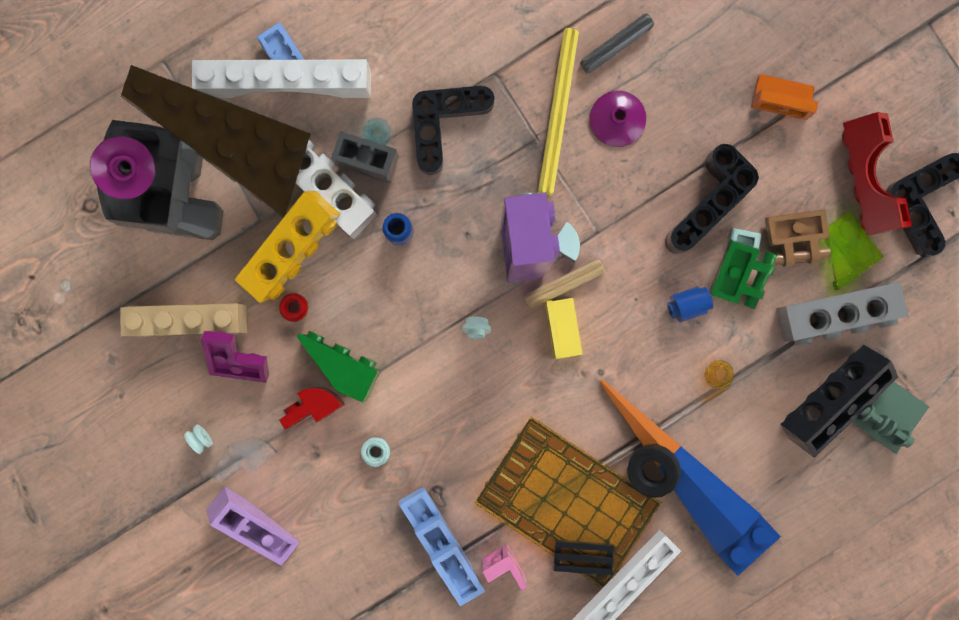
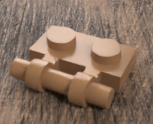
M825 209L765 218L769 247L778 245L781 247V253L777 254L774 266L792 267L795 263L808 262L809 264L819 263L820 260L830 259V248H820L818 241L830 238ZM806 242V250L794 252L793 243Z

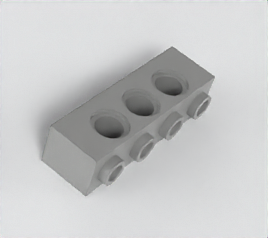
M900 282L777 308L784 341H795V346L813 343L812 337L823 335L824 340L841 337V331L851 329L852 334L869 331V325L879 323L880 328L897 325V319L909 317ZM869 302L874 307L872 316L868 314L866 309ZM840 308L844 309L846 312V319L844 322L840 321L838 317V311ZM812 314H815L818 318V326L815 329L809 322Z

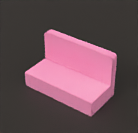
M507 544L482 558V572L488 583L510 570L520 589L523 591L527 588L525 574Z

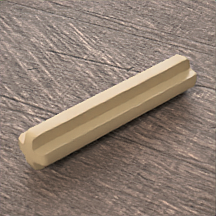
M595 260L525 294L524 299L529 308H534L604 274V267L600 260Z

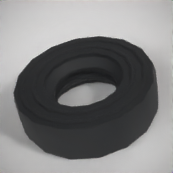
M652 444L645 445L636 450L629 459L627 473L629 481L639 493L651 498H658L671 493L680 480L681 468L680 462L673 452L666 447ZM648 461L660 463L665 471L664 478L659 481L647 478L643 470L644 464Z

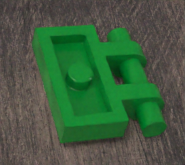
M730 239L709 290L710 295L738 304L741 295L746 294L748 296L744 305L755 309L759 299H763L766 292L764 286L769 275L774 273L776 268L774 262L777 254L766 251L763 260L758 261L756 260L760 252L758 248ZM752 269L758 271L753 284H746Z

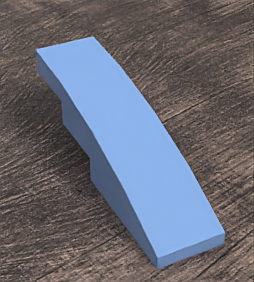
M423 486L399 500L400 508L412 524L416 536L429 554L431 563L458 604L462 606L484 593L485 589L425 487Z

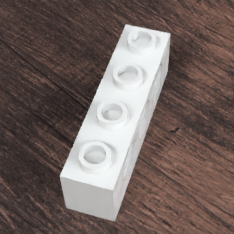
M309 140L303 159L310 158L311 165L305 170H299L296 184L303 191H317L339 211L341 215L336 219V222L350 237L355 239L377 216L373 210L376 205L364 193L361 196L356 194L352 190L356 185L344 173L339 177L332 170L335 165L324 154L318 157L311 150L315 145ZM325 177L331 178V186L326 190H320V180ZM342 198H352V205L349 209H339V202Z

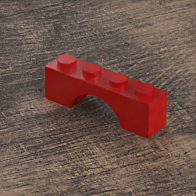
M875 112L843 122L842 140L849 150L848 168L855 178L854 196L856 201L860 203L862 214H860L862 229L866 230V235H877L912 227L906 198L896 197L887 193L879 184L876 176V165L881 153L894 142L888 114Z

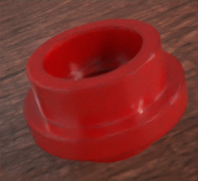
M297 293L287 294L279 304L280 314L284 319L291 322L302 320L307 315L309 309L307 300ZM294 302H297L299 305V310L296 313L290 311V305Z

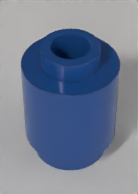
M390 214L383 222V233L392 244L404 245L412 239L414 234L413 225L404 214ZM399 226L405 229L400 235H395L394 233L395 229Z
M697 286L670 296L671 302L667 303L672 319L677 318L680 323L707 314L708 310L713 309L712 297L706 287L699 288Z

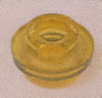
M713 361L705 369V380L709 386L715 389L727 388L734 380V370L726 361ZM719 369L724 371V378L722 380L716 378V371Z

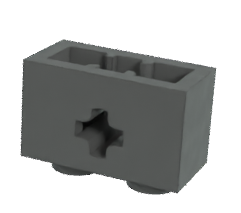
M340 131L331 160L338 167L390 183L399 155L395 148Z

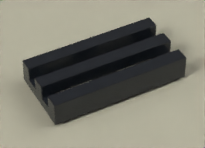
M555 540L553 570L557 572L613 576L612 566L614 564L613 552L615 546L614 544ZM561 548L607 551V555L561 553ZM560 560L606 563V567L560 563Z

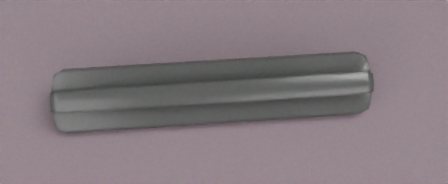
M643 14L586 55L580 62L582 69L587 74L591 73L644 35L654 26L652 18L648 14Z

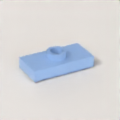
M281 22L256 37L270 60H304Z

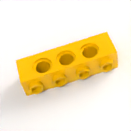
M304 191L234 280L259 303L276 300L285 290L283 287L284 283L288 279H293L301 271L302 266L300 264L306 257L310 258L319 249L320 245L318 242L323 235L328 236L338 224L336 219L341 213L317 191ZM305 220H308L311 224L310 234L304 230L303 224ZM288 242L292 244L294 249L292 256L286 250ZM270 264L276 269L275 277L269 271Z

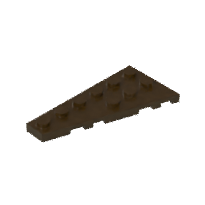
M130 66L121 93V97L152 121H156L172 133V136L180 142H184L196 151L195 153L231 180L240 184L252 193L255 198L263 201L275 210V213L284 218L311 133L136 66Z

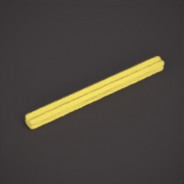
M566 28L563 32L538 193L546 192V196H551L554 193L579 32L571 28Z

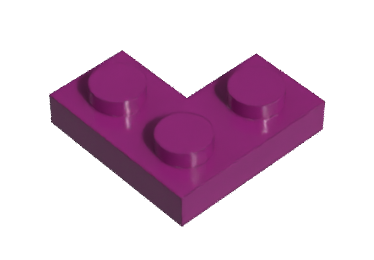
M204 331L201 343L209 375L267 382L269 369L266 356H260L255 353H238L234 334H227L221 331Z

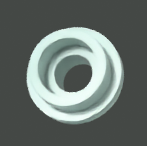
M468 317L465 319V324L462 325V331L468 334L469 338L483 339L486 334L491 333V326L488 325V319Z
M379 437L368 439L361 448L362 459L369 466L378 467L383 465L390 456L388 443ZM377 446L381 449L379 457H374L371 454L372 447Z

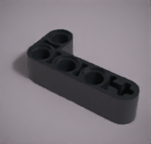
M720 144L706 157V168L720 183L667 234L665 244L670 252L681 254L693 248L757 185L759 180L757 170L732 145ZM716 154H722L726 157V166L720 165L717 162ZM737 174H742L746 177V186H742L737 182ZM720 193L726 197V206H721L717 203L716 194ZM697 213L705 215L707 219L705 227L697 224L695 219ZM687 230L692 232L683 240V244H677L678 236Z

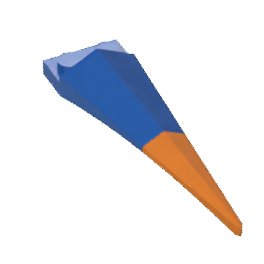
M600 380L601 386L643 446L657 444L668 448L675 454L681 468L680 480L674 489L675 493L714 551L739 576L781 536L756 509L609 384ZM654 461L662 474L665 475L663 466Z

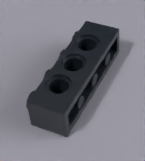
M866 345L861 346L848 357L841 367L831 373L819 388L810 393L798 408L786 416L780 425L788 438L815 458L899 378L892 361Z

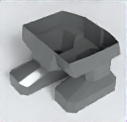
M112 120L104 140L123 136L142 143L154 159L155 177L152 185L146 192L132 199L111 197L97 187L105 219L118 226L141 228L154 233L214 240L221 234L224 211L214 201L188 197L190 181L193 182L201 176L203 158L184 142H180L172 136V133L163 127ZM125 161L121 162V170L128 173L131 169L130 164Z

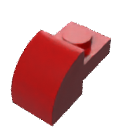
M321 387L305 389L297 393L303 404L300 405L297 401L283 410L286 415L279 419L285 430L293 427L310 414L317 423L345 404L335 392Z

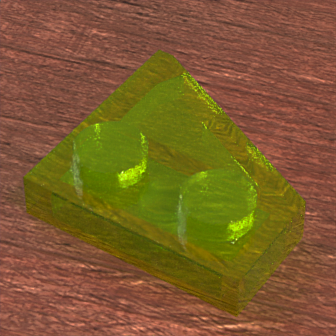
M850 211L844 213L828 225L830 238L824 239L831 251V257L828 259L829 265L832 264L835 279L832 282L835 290H840L884 258V256L870 237L866 235V232Z

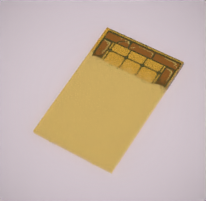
M530 416L521 432L517 434V438L474 502V504L552 556H554L555 540L614 544L613 576L579 573L600 588H603L619 572L621 565L662 503L656 498L639 493L629 480L532 416ZM561 548V553L607 555V551ZM560 560L564 564L606 567V563Z

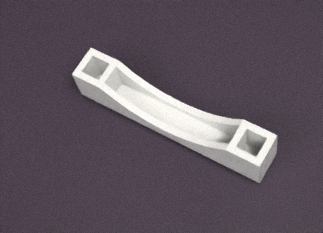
M367 59L192 60V88L219 99L264 92H302L340 98H371V69Z

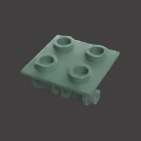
M893 382L852 423L897 454L901 447L909 448L914 443L915 439L911 437L912 431L929 406Z

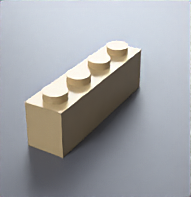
M232 303L120 307L121 337L203 335L204 331L248 334L247 305Z

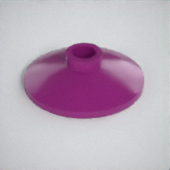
M611 91L602 95L594 103L590 112V126L594 135L602 143L612 147H624L635 142L643 133L646 126V111L641 101L631 93ZM622 112L625 117L624 120H617L615 113Z
M118 136L104 140L94 149L90 158V173L94 183L105 194L117 199H132L146 192L152 185L155 177V163L151 153L142 143L129 137ZM125 161L130 164L131 169L128 173L121 170V162Z

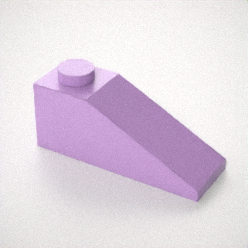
M225 486L206 509L210 526L281 566L299 544V540L250 501Z

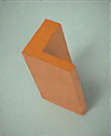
M761 74L757 78L751 108L807 120L816 113L818 101L812 100L815 89L812 85Z

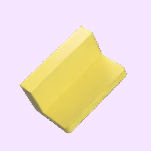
M573 298L546 301L544 307L553 359L583 355Z

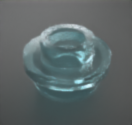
M373 118L365 123L363 137L364 139L385 145L391 138V128L385 120ZM375 129L382 130V135L378 138L372 136Z

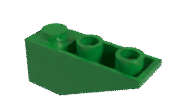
M309 331L307 335L298 333L297 338L333 387L362 403L366 402L381 370L375 368L377 363L364 356H361L358 360L349 355L351 350L337 343L331 347L323 343L324 337L312 331Z

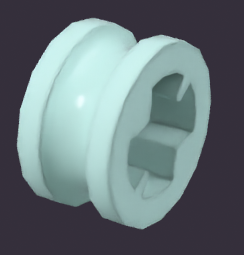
M198 424L193 427L192 432L187 431L184 433L186 442L198 454L204 452L205 446L210 447L213 445L209 434Z

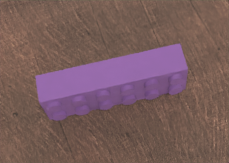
M546 192L506 197L504 199L501 235L508 283L542 279L555 262V259H557V255H560L558 236L551 234V226L555 222L553 201L547 202Z

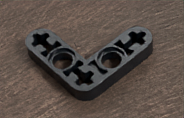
M486 86L427 90L415 95L412 107L416 154L419 169L423 173L434 175L440 172L443 167L440 118L489 113L493 109L495 101L494 93L490 88ZM479 94H484L485 99H490L486 101L483 107H480L479 102H470L471 108L466 109L465 95H470V100H477ZM457 96L461 99L462 105L456 110H451L446 106L447 98ZM423 99H428L429 104H433V106L428 108L430 119H424L423 109L418 107V105L422 104ZM431 126L436 130V135L432 140L428 141L420 137V131L423 127ZM421 146L432 147L433 158L438 159V162L433 164V168H428L427 163H422L424 160H427V149L421 150Z
M951 153L892 183L886 190L887 193L897 197L896 193L905 189L906 194L901 198H906L907 204L911 202L914 204V206L908 207L909 214L911 211H917L921 215L922 221L919 226L912 225V227L904 228L903 230L916 253L922 257L940 254L944 250L946 242L922 197L959 178L958 153ZM951 163L955 164L956 168L941 175L939 170L949 166ZM922 173H927L932 177L933 182L930 188H926L920 183ZM927 227L928 231L922 232L923 234H917L916 231ZM928 239L934 241L931 248H926L924 245Z

